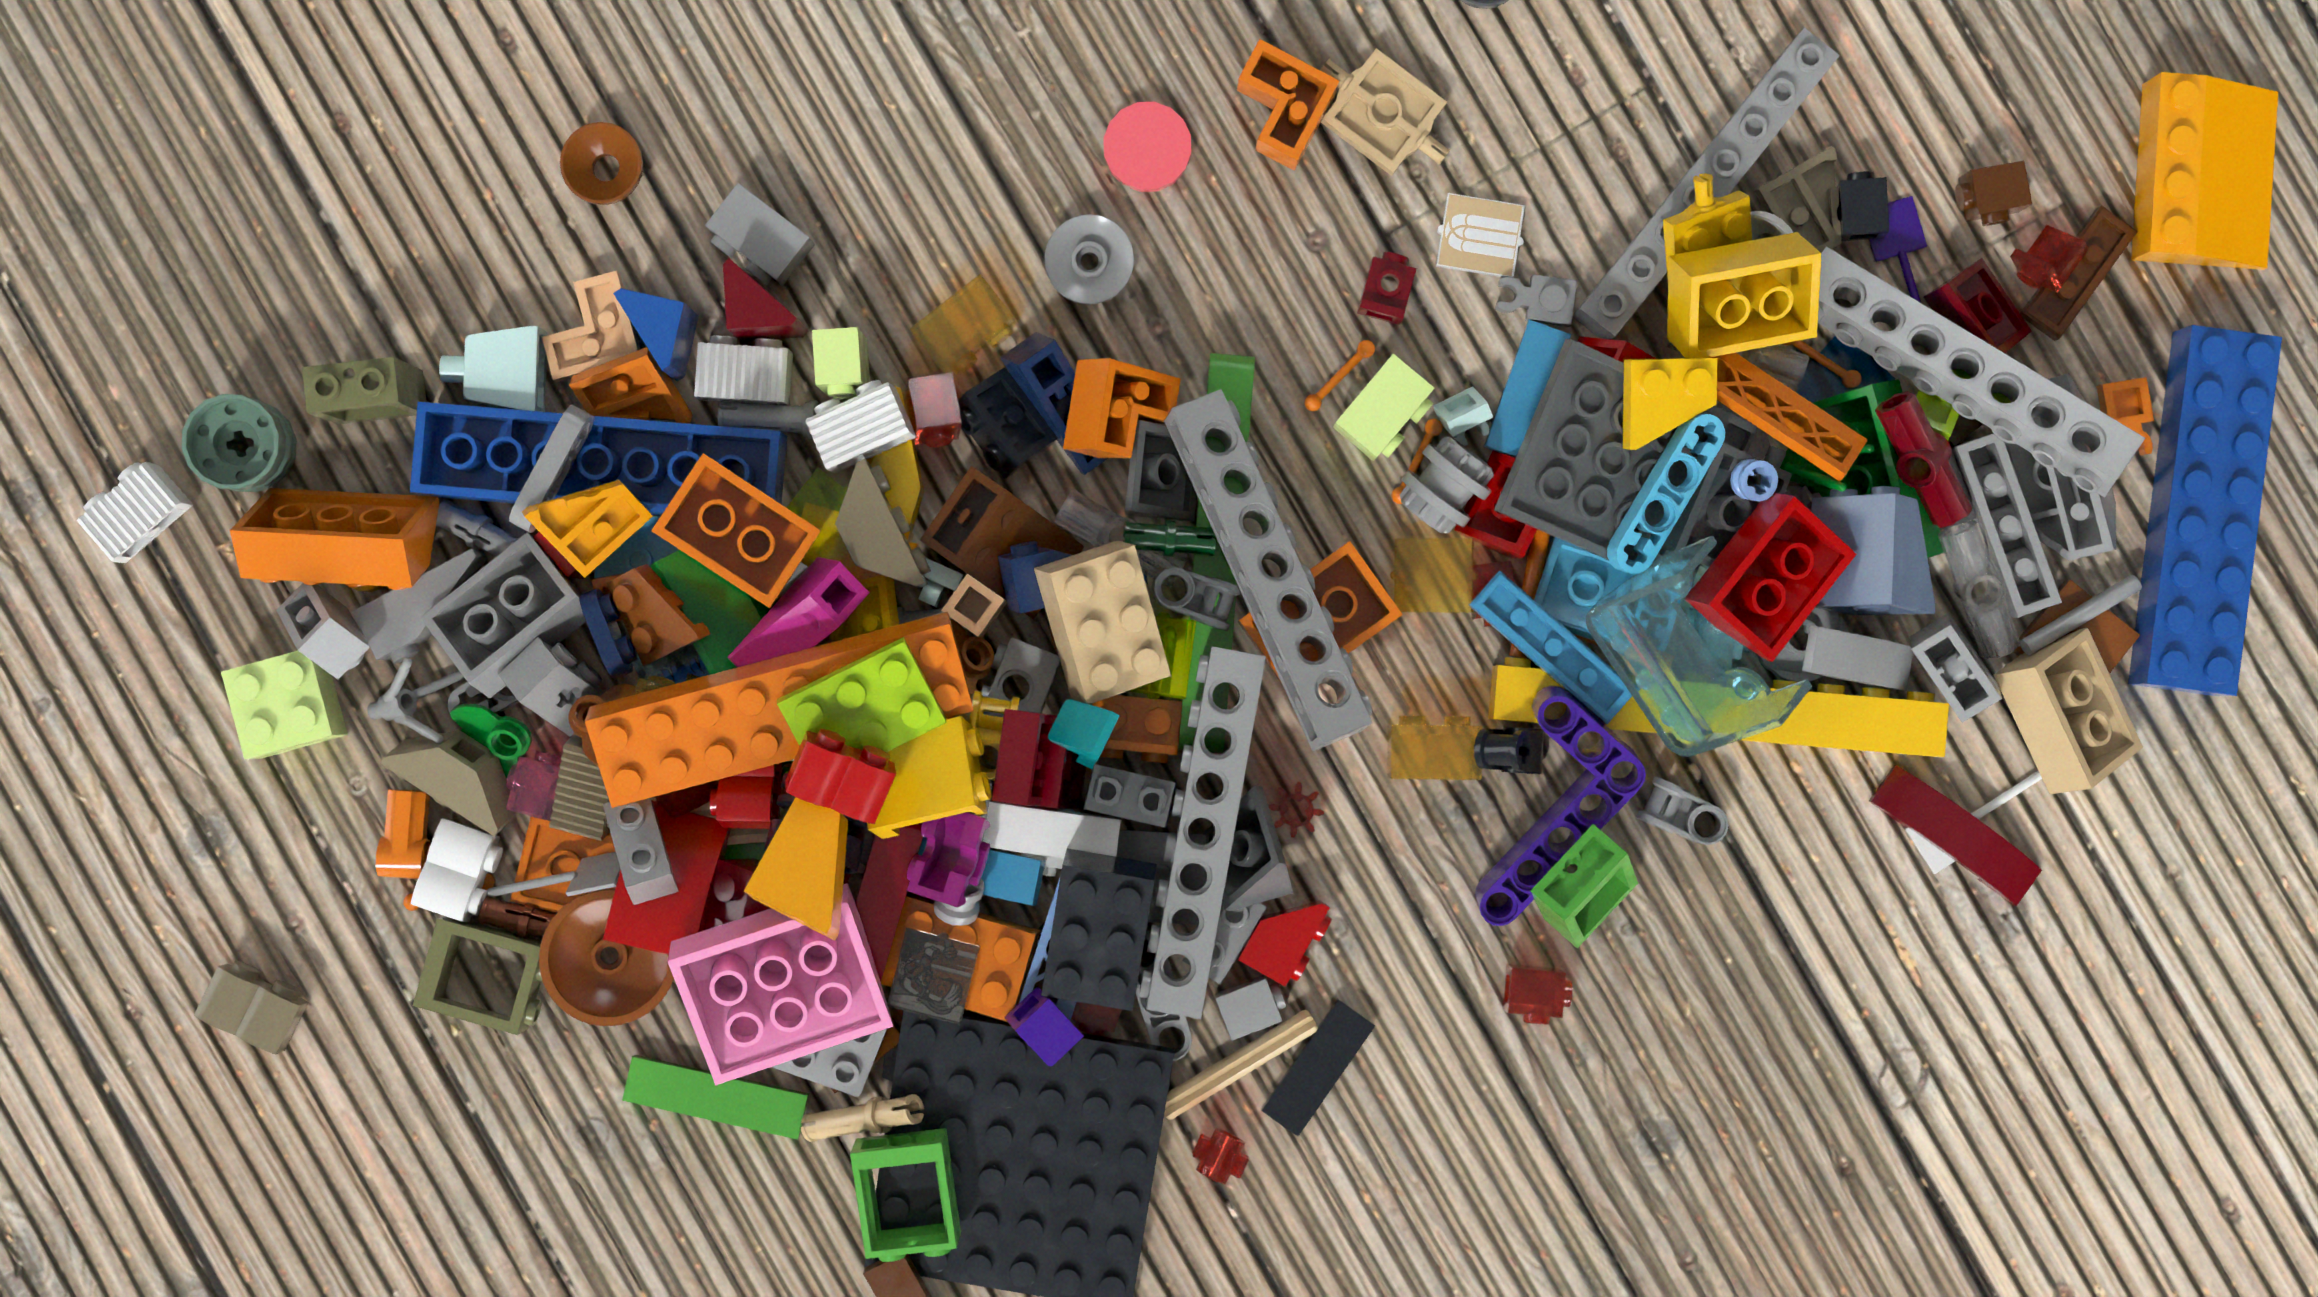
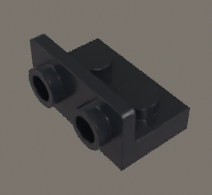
M1005 367L966 391L952 408L960 428L966 434L973 437L982 449L986 463L993 470L998 471L1004 479L1013 475L1021 465L1053 445L1058 439Z

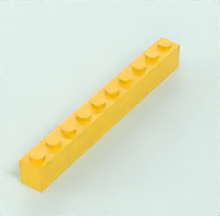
M1505 657L1504 666H1492L1488 719L1538 723L1532 708L1535 695L1544 687L1561 686L1542 669L1531 668V659ZM1610 666L1621 675V667ZM1639 669L1638 677L1622 676L1637 691L1608 724H1605L1611 730L1945 757L1949 703L1934 702L1935 693L1907 691V698L1905 700L1889 698V689L1862 688V696L1846 695L1845 686L1818 684L1817 692L1800 691V682L1773 680L1772 688L1755 687L1756 678L1728 676L1727 685L1710 683V674L1684 672L1683 681L1665 679L1666 672L1663 670ZM1558 701L1549 704L1544 711V717L1552 720L1560 718L1564 715L1567 705Z

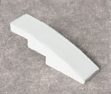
M992 797L989 801L987 821L990 823V827L984 832L983 842L989 843L990 848L1063 859L1067 848L1116 857L1120 817L1074 812V809L1070 808L1056 809L992 801Z

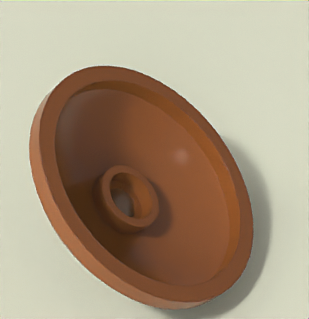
M614 889L586 893L562 907L546 928L539 952L540 974L552 1000L571 1017L596 1026L623 1025L645 1016L663 1000L674 980L668 964L669 955L603 940ZM606 947H613L618 951V959L613 963H607L601 958V951Z

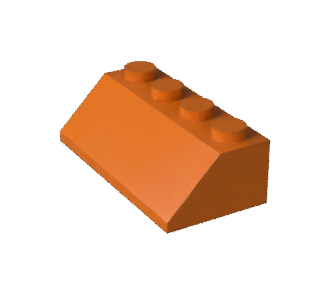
M269 488L230 529L240 578L260 579V581L265 583L283 580L301 581L306 585L337 583L345 584L352 588L365 585L387 586L392 590L412 588L430 566L439 509L438 496Z

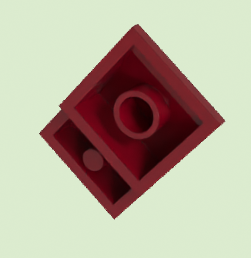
M1005 709L992 801L1056 809H1081L1086 766L1076 762L1078 754L1048 739V734L1058 715Z

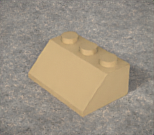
M2088 628L2079 629L2065 635L2030 656L2026 653L2021 654L1994 674L2049 794L2092 789L2143 748Z

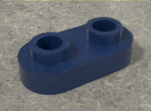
M599 588L580 595L579 601L583 615L608 673L613 679L632 673V662L638 660L637 653L631 639L627 635L622 637L616 622L621 616L611 594L604 595Z

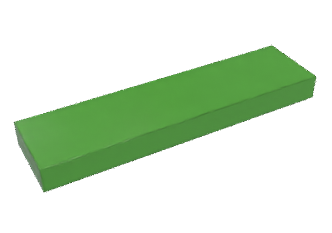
M633 1055L622 1101L798 1140L803 1125L801 1120L805 1115L810 1093L743 1078H736L715 1085L710 1071Z

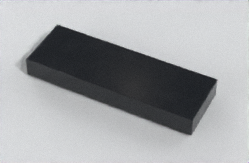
M1337 999L1319 1024L1317 1032L1310 1037L1266 1100L1261 1111L1296 1136H1299L1370 1035L1375 1025Z

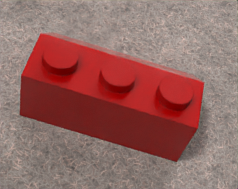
M1774 493L1770 498L1758 504L1684 599L1716 628L1767 661L1773 662L1857 554L1795 496Z

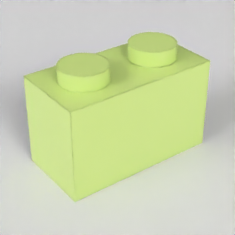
M858 327L812 330L815 385L825 395L833 397V399L839 398L840 402L856 397L855 390L861 385L870 382L867 338Z
M1392 354L1335 422L1333 428L1371 460L1374 461L1380 453L1388 458L1404 440L1405 437L1399 433V430L1409 418L1417 424L1434 404L1427 397L1435 388L1395 354Z

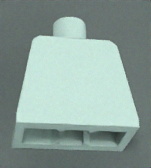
M526 326L467 335L465 338L464 356H441L439 364L441 382L463 383L464 399L475 404L503 409L545 412L547 356L541 337L547 336L548 332L538 326Z

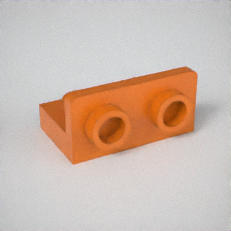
M1114 695L1092 703V706L1120 715L1100 757L1123 759L1124 750L1142 752L1141 761L1168 763V754L1178 755L1182 701Z

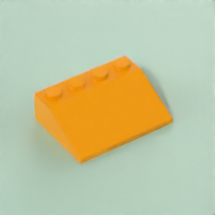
M2161 72L2142 84L2133 228L2138 232L2132 239V261L2259 270L2268 268L2278 91L2208 75Z

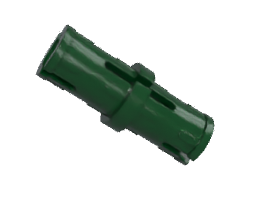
M1166 520L1165 525L1130 523V521H1125L1123 538L1125 540L1123 542L1135 545L1136 550L1163 552L1165 557H1173L1174 553L1205 554L1209 556H1214L1216 539L1214 537L1216 536L1212 527L1177 526L1175 521Z

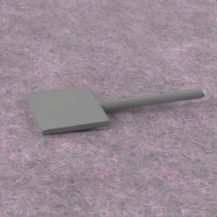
M616 852L582 858L576 871L489 888L487 896L494 897L571 881L566 891L567 896L616 887L621 869Z

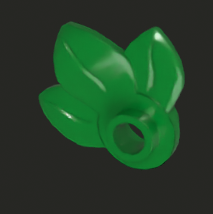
M463 704L451 710V718L462 727L460 731L487 747L493 755L499 758L505 777L509 778L518 769L519 756L525 754L532 743V735L529 728L517 718L510 716L499 717L489 708L478 704Z

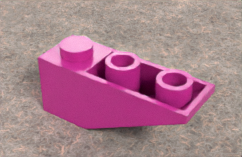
M817 557L727 658L736 667H741L812 648L840 627L870 592L840 561Z

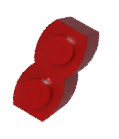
M820 729L818 733L806 731L785 780L786 792L806 802L831 808L853 819L875 824L896 776L895 763L889 760L890 755L870 745H865L863 749L850 747L845 744L846 739L843 736L827 729Z
M784 762L719 779L718 788H713L710 793L709 805L711 815L716 816V821L723 828L769 829L772 819H779L780 807L776 804L778 795H781Z

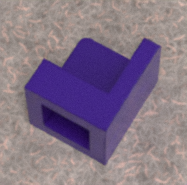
M1037 986L1004 1018L1048 1066H1053L1084 1036L1048 997L1041 996L1042 990Z

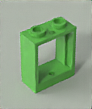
M1592 824L1533 887L1531 893L1544 920L1578 949L1634 889L1638 881L1628 853ZM1574 864L1577 866V871L1569 873L1567 872V867Z
M946 1128L856 1138L850 1152L865 1258H879L882 1262H893L904 1258L906 1254L924 1252L925 1256L937 1257L948 1254L951 1249H957L961 1227ZM935 1162L944 1223L881 1230L872 1169Z

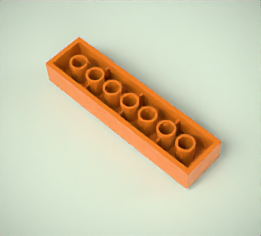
M948 611L590 706L585 718V725L611 808L795 759L800 746L777 705V699L902 637L905 638L946 719L973 712L972 697Z

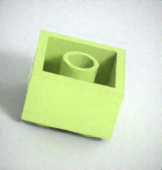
M299 651L221 672L244 759H261L348 735L332 675Z

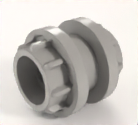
M1444 437L1437 446L1430 443L1427 445L1422 453L1431 461L1420 476L1408 470L1402 478L1406 487L1400 493L1401 503L1442 534L1450 533L1456 524L1462 527L1467 524L1471 517L1462 508L1473 494L1485 500L1492 492L1487 484L1494 476L1492 467L1456 439Z

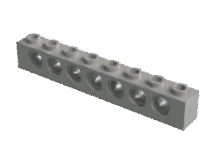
M1804 27L1576 310L1573 318L1598 338L1613 339L1667 273L1663 219L1683 212L1695 202L1693 177H1699V174L1704 173L1711 174L1713 176V196L1723 197L1730 194L1840 55Z
M1827 246L1821 253L1818 323L1835 333L1837 339L1843 344L1853 348L1858 347L1873 356L1877 364L1884 369L1897 371L1911 379L1920 391L1928 395H1937L1952 404L1954 410L1961 416L1968 419H1976L1988 426L2002 441L2010 444L2016 443L2029 451L2034 459L2043 466L2057 468L2067 474L2081 489L2090 493H2098L2104 498L2136 454L2145 437ZM1846 299L1854 306L1849 308L1842 307L1835 300ZM1873 323H1886L1893 330L1882 331L1878 329ZM1913 346H1924L1932 354H1919L1913 349ZM1952 370H1964L1971 378L1961 379ZM1992 394H2004L2011 403L1998 402ZM2032 418H2043L2048 421L2051 427H2040L2034 423ZM2079 441L2085 443L2091 452L2079 451L2072 442Z
M1222 389L1173 407L1164 420L1312 751L1314 752L1361 732L1373 723L1370 718L1372 715L1371 703L1363 690L1358 691L1351 676L1353 673L1352 661L1344 648L1339 649L1332 634L1334 632L1332 617L1327 608L1324 606L1320 607L1313 592L1315 590L1313 575L1306 565H1301L1294 550L1297 547L1294 533L1287 523H1282L1276 510L1278 501L1275 491L1270 483L1263 482L1257 468L1259 466L1258 454L1250 441L1245 442L1239 429L1241 420L1235 404L1231 400L1227 401ZM1212 436L1220 439L1224 444L1225 452L1217 453L1209 449L1205 438ZM1232 477L1237 479L1243 486V493L1234 494L1230 492L1224 484V478ZM1251 518L1256 520L1261 526L1262 535L1255 536L1249 534L1243 526V519ZM1269 559L1274 561L1280 568V577L1267 575L1262 568V560ZM1281 601L1294 603L1299 610V619L1286 617L1281 611ZM1300 642H1308L1316 648L1318 652L1317 661H1309L1301 655L1299 649ZM1319 684H1328L1335 690L1337 695L1335 704L1327 703L1320 697L1318 691Z
M1213 646L1210 648L1209 656L1200 655L1196 682L1204 683L1201 701L1192 699L1188 726L1196 728L1193 746L1184 744L1179 770L1188 773L1185 791L1176 789L1171 814L1173 817L1180 818L1176 836L1168 834L1163 861L1171 863L1169 880L1160 879L1155 906L1163 908L1160 926L1151 925L1147 952L1155 953L1152 971L1143 970L1139 997L1147 998L1146 1010L1201 1019L1266 656ZM1220 683H1229L1238 692V701L1231 709H1221L1213 701V690ZM1215 727L1224 729L1230 737L1229 748L1224 753L1218 755L1209 752L1204 744L1206 733ZM1204 773H1215L1222 781V790L1213 799H1204L1197 792V780ZM1206 818L1212 822L1214 835L1210 841L1204 844H1197L1190 840L1188 828L1193 820ZM1190 863L1200 864L1206 871L1204 883L1195 889L1185 887L1180 881L1181 870ZM1184 908L1193 910L1198 916L1196 928L1186 934L1179 933L1172 927L1173 915L1178 910ZM1173 954L1184 955L1190 961L1188 973L1181 978H1171L1164 972V962Z

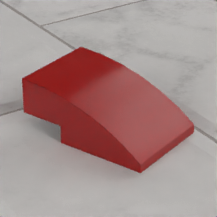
M653 804L679 892L633 905L620 870L603 940L669 955L671 941L704 931L718 859H725L731 828H723L716 821V818Z

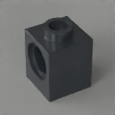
M1870 171L1847 174V180H1841L1837 186L1839 189L1837 218L1841 224V241L1884 239L1889 232L1887 177L1875 178L1874 172Z

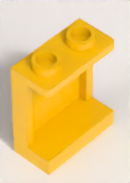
M961 716L946 719L947 723L886 752L890 755L889 760L895 763L896 776L875 824L867 823L868 830L881 839L900 835L899 828L966 812H973L977 816L987 814L986 800L991 799V788L986 773H981L978 756L984 754V745L978 728H973Z

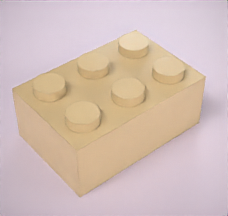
M1114 541L1034 568L1071 698L1082 703L1091 704L1171 676L1135 545Z

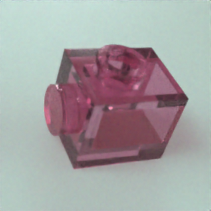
M536 750L535 757H519L518 764L514 763L507 777L506 786L511 792L506 810L551 821L553 799L556 794L558 773L562 761L561 756Z

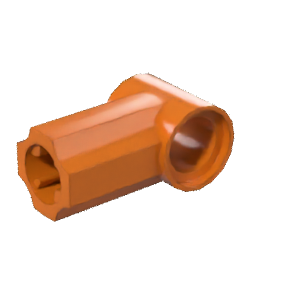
M388 789L385 833L380 838L376 851V872L378 876L408 879L419 878L431 845L430 840L427 839L430 795L424 791Z

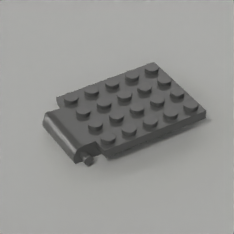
M1565 339L1494 510L1609 561L1607 548L1611 538L1677 427L1637 450L1623 449L1624 363L1573 339ZM1713 406L1703 413L1714 415L1722 421L1725 428L1723 445L1653 563L1646 571L1640 573L1642 576L1685 594L1689 593L1699 567L1701 566L1705 569L1710 567L1760 503L1737 496L1732 490L1730 482L1731 472L1740 461L1745 459L1761 460L1748 454L1758 427L1717 406ZM1697 426L1694 432L1699 436L1698 441L1706 442L1708 435L1704 433V426ZM1769 446L1764 460L1761 461H1767L1774 466L1778 475V485L1774 493L1784 494L1792 477L1791 473L1780 469L1787 452L1777 447ZM1682 448V453L1689 454L1697 459L1698 455L1690 453L1691 449ZM1681 460L1674 462L1668 472L1670 482L1674 486H1679L1687 477L1686 465ZM1760 474L1748 476V486L1760 485ZM1659 500L1650 502L1645 510L1647 523L1654 526L1662 520L1664 515V508ZM1637 527L1634 529V532L1642 534L1641 537L1649 539L1651 533L1641 531ZM1627 544L1624 552L1627 553L1628 559L1635 560L1638 553L1634 551L1633 545Z

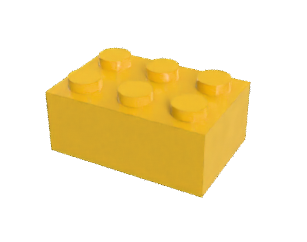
M1798 232L1669 255L1667 339L1685 358H1709L1817 337L1821 252Z

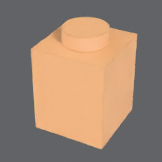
M966 574L941 611H948L949 617L978 637L983 638L1006 605V600L969 574Z

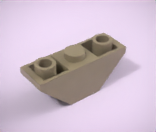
M866 459L856 462L835 523L854 564L860 568L918 588L928 585L924 574L930 572L931 569L920 547L912 550L904 533L911 531V528L900 506L892 509L885 496V492L891 490V487L880 465L872 468Z
M460 730L439 733L444 738L443 742L439 744L425 736L405 739L383 757L380 764L394 772L399 779L413 784L430 795L440 805L449 807L469 820L473 826L488 832L492 836L497 835L509 824L518 812L499 758L493 755L487 747Z

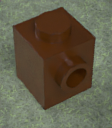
M2024 160L1972 169L1958 178L1959 184L1956 185L1955 189L1956 203L1959 210L1964 211L1966 222L1981 219L1982 226L2004 223L2010 220L2009 214L2019 213L2032 205Z

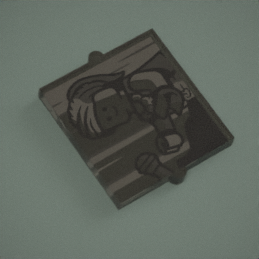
M907 927L887 1005L919 1014L921 1020L931 1017L960 1025L980 946L951 939L946 932L936 935Z

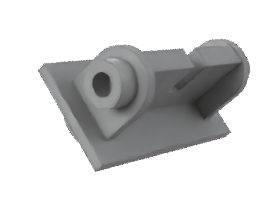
M1222 902L1209 971L1210 979L1221 985L1267 909L1265 905L1257 903L1228 911L1224 909ZM1184 957L1182 961L1190 965L1188 958Z

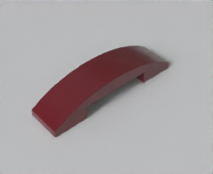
M1897 765L1893 766L1869 800L1870 803L1899 824L1912 829L1976 875L1980 882L2014 906L2019 904L2042 871L2031 859L1986 824Z

